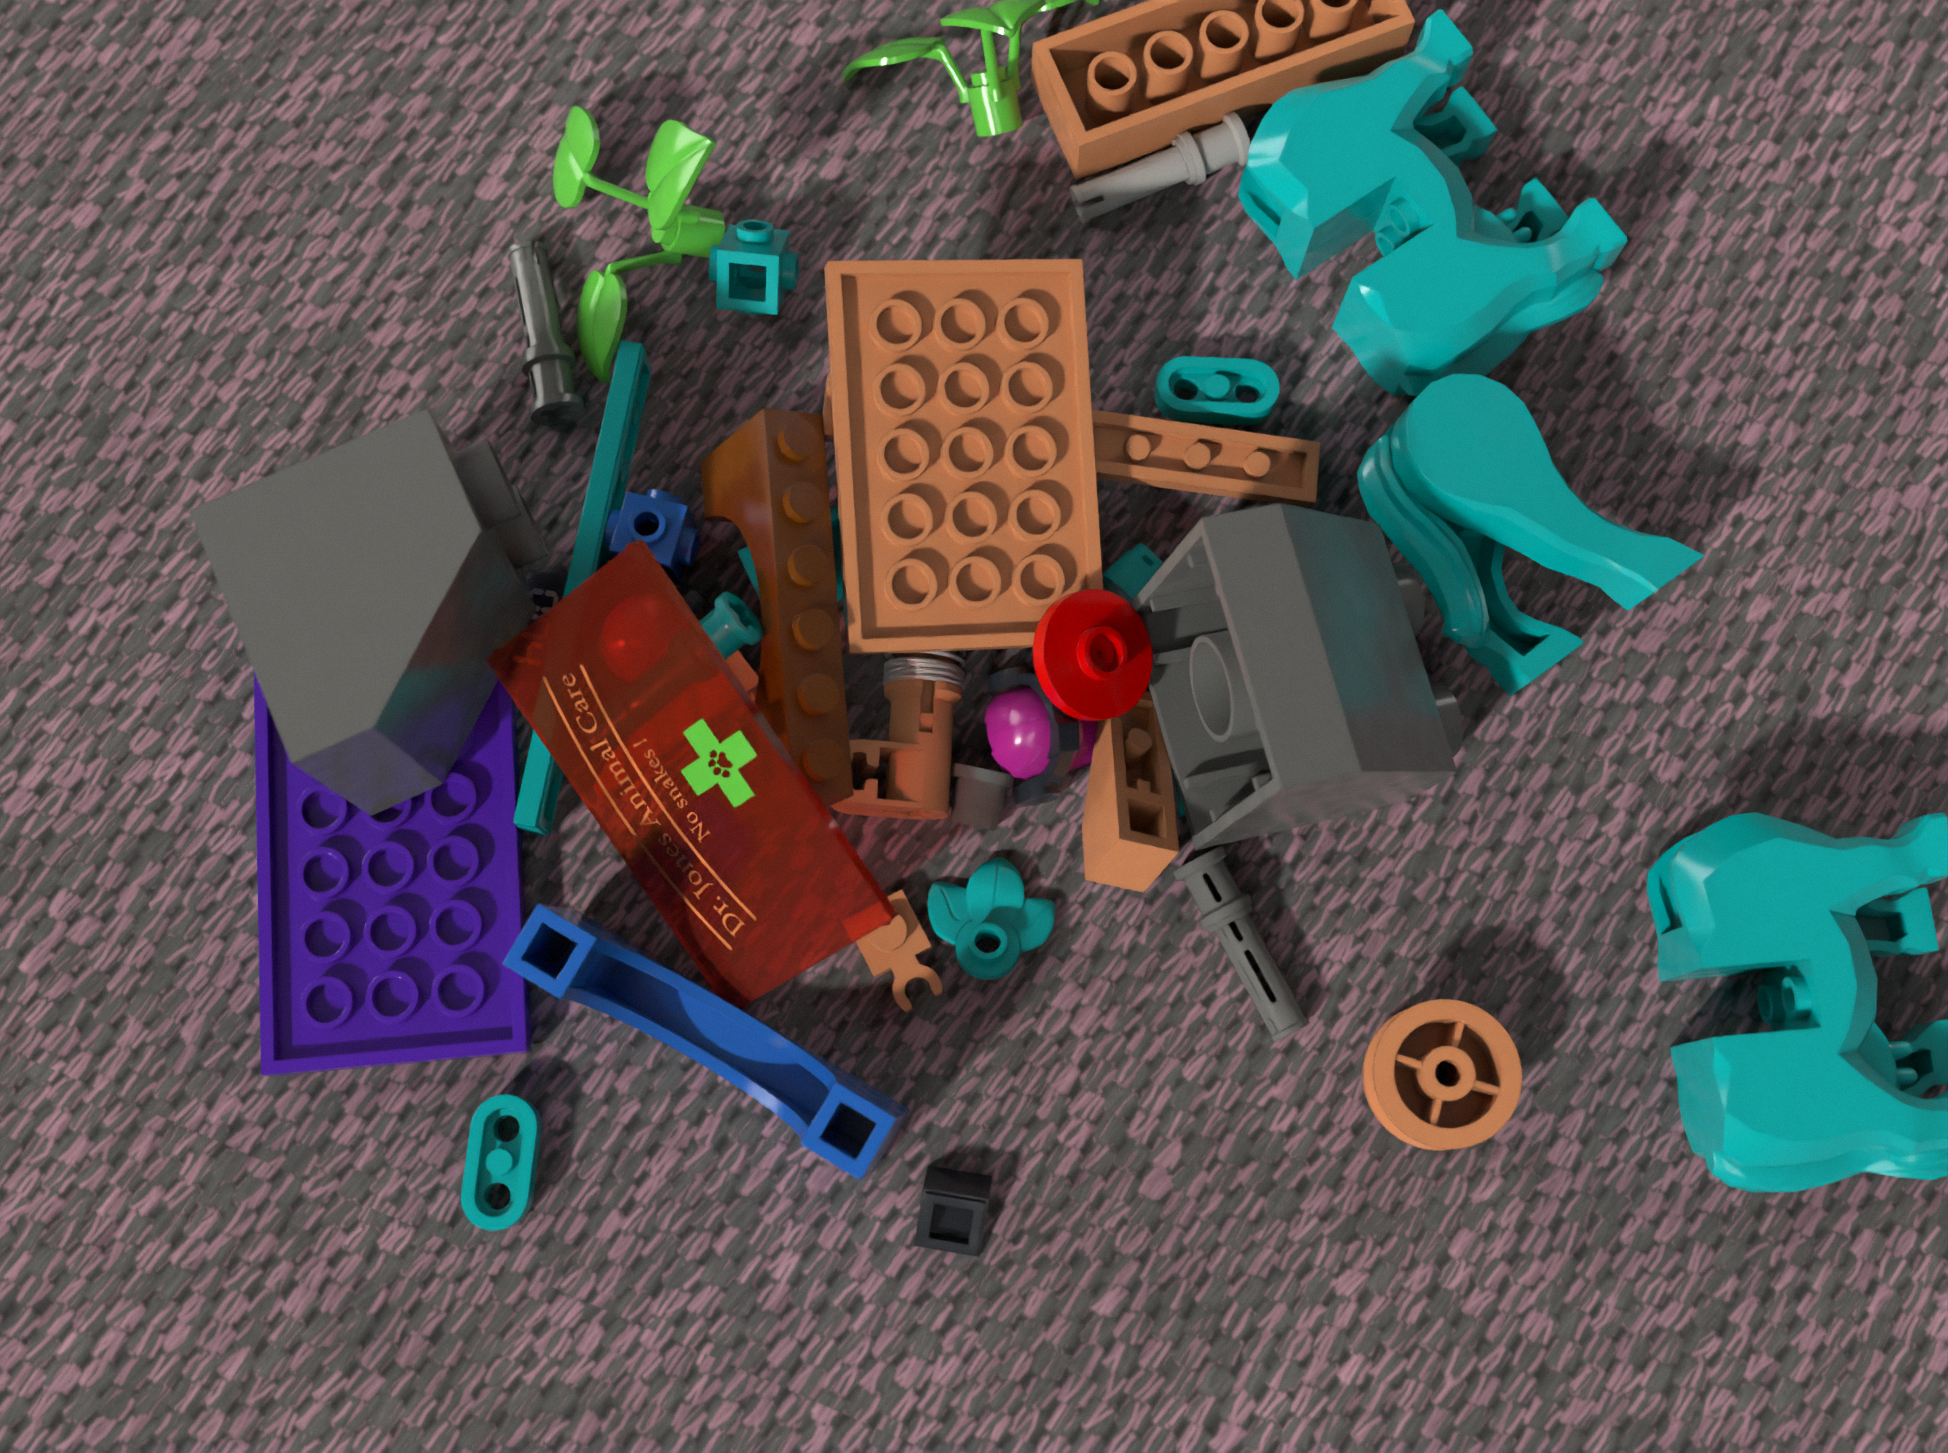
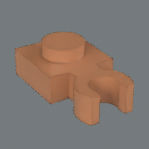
M902 889L844 919L874 978L892 970L895 976L893 996L896 1004L903 1012L908 1013L913 1010L905 994L907 985L913 980L921 979L926 981L935 997L943 994L941 980L937 973L927 966L920 965L916 958L932 949V946Z

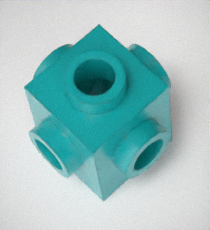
M744 220L738 222L737 225H729L720 245H712L709 257L710 282H717L716 309L733 310L752 315H778L787 290H796L799 277V253L789 252V230L774 229L773 224L763 220Z

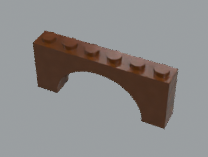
M763 408L701 461L705 520L732 522L742 532L750 549L757 575L762 629L764 633L757 691L751 716L744 733V737L757 756L737 769L755 795L734 808L724 793L726 826H787L854 795L823 415ZM728 759L722 763V768L733 767V763ZM725 769L722 772V777H730L729 770Z

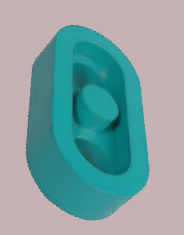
M1182 356L1174 358L1162 366L1157 375L1154 398L1159 410L1166 417L1177 422L1255 425L1266 420L1274 411L1280 385L1275 372L1268 365L1258 360ZM1182 388L1189 389L1195 394V398L1182 400L1174 392ZM1243 391L1250 392L1255 396L1256 401L1252 403L1241 402L1236 397V394Z
M508 1094L493 1096L477 1108L471 1120L461 1190V1205L469 1221L484 1230L496 1231L512 1228L527 1216L532 1206L542 1122L537 1109L524 1098ZM513 1116L519 1123V1133L514 1140L505 1142L499 1137L498 1126L504 1118ZM503 1183L509 1188L511 1197L507 1206L498 1210L490 1204L489 1193L493 1186Z

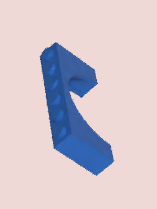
M538 903L502 963L559 999L573 1001L616 1018L707 1067L779 1116L798 1134L802 1146L860 1181L878 1167L910 1112L909 1108L578 910Z

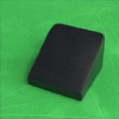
M928 1166L923 1185L914 1246L980 1257L992 1176Z

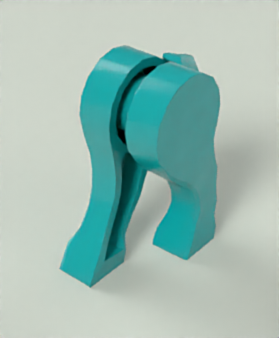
M1451 374L1431 382L1413 400L1387 432L1367 450L1357 471L1359 491L1368 513L1377 524H1380V527L1396 548L1418 571L1434 596L1435 603L1444 620L1442 637H1449L1453 643L1463 644L1469 655L1488 669L1496 683L1509 696L1536 679L1584 642L1580 637L1561 627L1538 621L1517 609L1508 596L1501 572L1505 546L1522 553L1546 568L1600 587L1627 611L1705 556L1671 538L1638 532L1610 521L1587 506L1569 487L1554 465L1540 431L1525 403L1504 384L1480 374Z

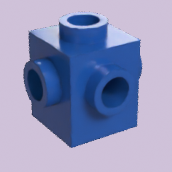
M655 489L647 490L646 496L626 491L621 510H612L605 530V545L610 546L609 551L618 568L623 572L622 574L638 569L642 573H654L664 576L678 585L681 584L686 565L692 566L694 564L701 541V530L697 529L688 506L683 505V500L674 494ZM646 528L656 530L654 534L644 536Z

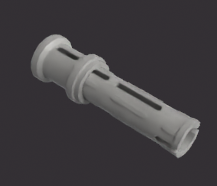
M1233 111L1224 115L1223 122L1193 135L1188 131L1176 135V139L1172 140V147L1080 185L1069 187L1071 200L1073 202L1077 200V203L1080 204L1075 206L1081 222L1083 224L1087 223L1092 218L1184 180L1188 185H1199L1206 181L1207 174L1236 162L1240 166L1247 165L1249 146L1251 144L1247 131L1237 113Z

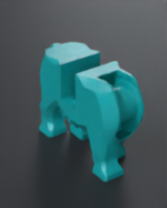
M1438 9L1426 19L1414 52L1386 62L1367 76L1334 80L1293 89L1274 102L1262 119L1249 146L1247 165L1242 173L1238 192V199L1246 214L1274 243L1286 268L1295 280H1298L1371 231L1375 232V242L1383 257L1352 277L1332 328L1352 349L1360 364L1373 381L1393 396H1418L1431 382L1451 374L1487 375L1512 354L1529 334L1584 311L1596 299L1604 284L1603 275L1599 272L1614 263L1627 243V236L1596 198H1588L1581 203L1569 218L1537 178L1524 185L1513 208H1508L1496 216L1474 204L1472 195L1457 166H1460L1464 158L1476 159L1485 154L1497 128L1463 86L1453 91L1442 112L1423 116L1431 106L1444 98L1447 87H1452L1463 80L1473 55L1471 44L1441 9Z
M1757 812L1730 815L1707 826L1702 831L1682 839L1663 853L1646 873V894L1657 933V967L1660 982L1762 973L1764 984H1761L1757 991V1005L1762 1020L1767 1024H1771L1772 1032L1711 1037L1670 1047L1672 1063L1677 1077L1682 1125L1692 1152L1704 1158L1711 1174L1726 1185L1752 1193L1798 1192L1831 1184L1862 1172L1920 1180H1934L1948 1176V1090L1931 1099L1918 1098L1932 1086L1948 1085V1020L1913 1025L1901 1041L1888 1042L1874 1022L1876 1017L1878 979L1870 956L1884 958L1899 955L1907 957L1939 950L1927 887H1916L1921 884H1931L1948 877V820L1944 812L1928 814L1904 822L1896 835L1891 839H1876L1863 836L1835 839L1800 824ZM1899 894L1890 900L1879 898L1881 896Z

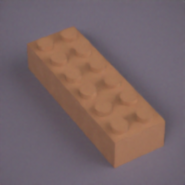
M1148 0L1033 42L1031 82L1077 181L1171 146L1172 140L1176 139V135L1188 131L1193 135L1223 122L1224 115L1233 111L1237 113L1240 119L1270 109L1274 102L1293 89L1353 78L1375 70L1386 62L1401 58L1416 21L1405 0Z

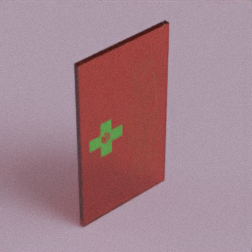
M643 539L628 543L620 554L506 645L494 650L492 656L486 660L707 982L718 995L744 1009L750 1002L877 928L888 926L898 915L892 903Z

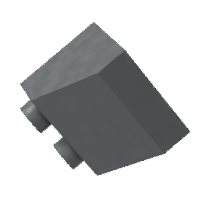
M426 408L189 510L291 763L370 816L444 783L537 609L519 568L549 555L516 484L511 486L490 441L485 439L456 451L429 409Z
M1282 503L1202 517L1130 603L1141 617L1150 638L1152 672L1148 685L1195 850L1408 802L1457 772L1453 757L1460 751L1463 740L1461 713L1454 695L1445 684L1437 681L1429 683L1415 638L1420 632L1424 621V599L1421 586L1414 571L1406 563L1391 562L1380 524Z

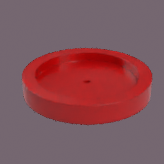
M1087 589L1059 598L1045 611L1038 623L1034 636L1033 662L1041 688L1059 710L1075 719L1100 721L1121 716L1139 702L1150 681L1152 647L1148 631L1141 617L1128 602L1109 591Z

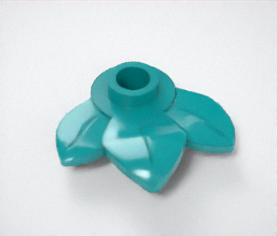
M995 857L981 864L969 878L967 888L947 882L935 881L928 893V914L933 931L937 936L955 946L956 958L961 968L969 975L978 979L994 980L1005 976L1017 964L1020 953L1042 946L1053 931L1055 902L1045 898L1033 897L1025 899L1024 885L1020 873L1012 863L1003 857ZM983 938H992L1000 946L994 952L984 953L976 947V944Z

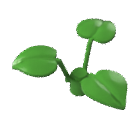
M1000 0L992 3L987 8L981 6L971 7L941 18V27L961 26L981 30L986 68L970 73L972 85H968L951 53L945 46V37L907 38L884 44L850 63L843 71L844 82H847L864 67L896 64L918 57L937 59L944 64L955 83L960 102H970L977 136H992L1016 130L1023 126L1017 90L1021 89L1019 62L1022 26L1038 12L1052 10L1077 0ZM1083 0L1092 5H1098L1100 0ZM993 32L1010 38L1008 74L1004 65H997Z
M573 106L570 109L565 134L560 141L554 162L553 187L556 200L564 208H576L582 200L587 185L600 192L648 210L652 239L654 242L660 243L664 249V252L611 262L608 264L605 273L593 270L583 287L576 315L579 347L593 375L601 382L611 383L609 368L621 338L628 302L626 287L620 275L626 271L664 263L680 265L682 254L709 259L712 245H720L725 235L724 217L720 211L684 204L705 163L718 143L714 139L696 132L684 122L675 120L665 121L659 128L649 152L645 175L650 193L646 197L599 179L594 174L592 168L600 149L599 129L596 120L589 110Z

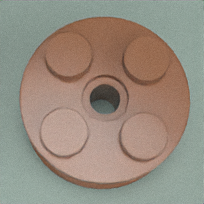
M1437 999L1419 1003L1399 1012L1377 1030L1365 1053L1362 1078L1367 1102L1377 1120L1389 1133L1397 1139L1417 1148L1450 1150L1479 1144L1492 1137L1507 1123L1520 1097L1522 1068L1513 1040L1493 1016L1467 1002ZM1438 1064L1445 1067L1449 1074V1081L1446 1086L1440 1084L1436 1079L1435 1070Z

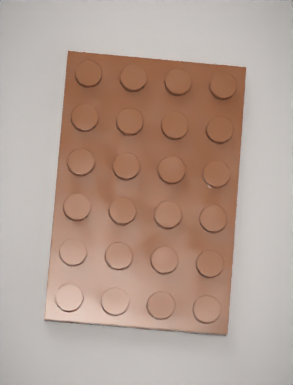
M1082 259L827 261L824 272L846 655L1033 647L1038 623L1045 611L1055 601L1065 595L1082 590H1103Z

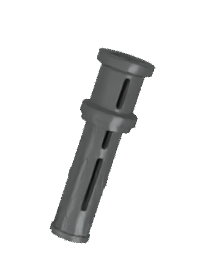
M526 240L512 245L507 251L527 348L523 352L520 365L523 374L529 377L534 401L529 407L532 422L538 425L551 426L578 420L584 415L586 408L583 398L576 394L572 370L575 369L577 364L575 354L563 342L548 266L547 248L542 242L536 241L534 244L536 254L533 255L531 240Z
M1220 846L1183 865L1172 874L1177 882H1185L1202 914L1198 921L1203 930L1206 929L1208 934L1216 933L1239 975L1242 985L1247 990L1257 1011L1265 1022L1272 1041L1276 1042L1303 1028L1310 1022L1301 1011L1277 962L1274 960L1249 914L1254 911L1252 906L1254 901L1251 895L1242 894L1224 861L1228 853L1224 846ZM1206 874H1209L1222 899L1220 902L1217 901L1205 879ZM1235 921L1243 936L1242 941L1238 940L1230 923ZM1247 949L1254 956L1276 997V1001H1271L1246 955Z

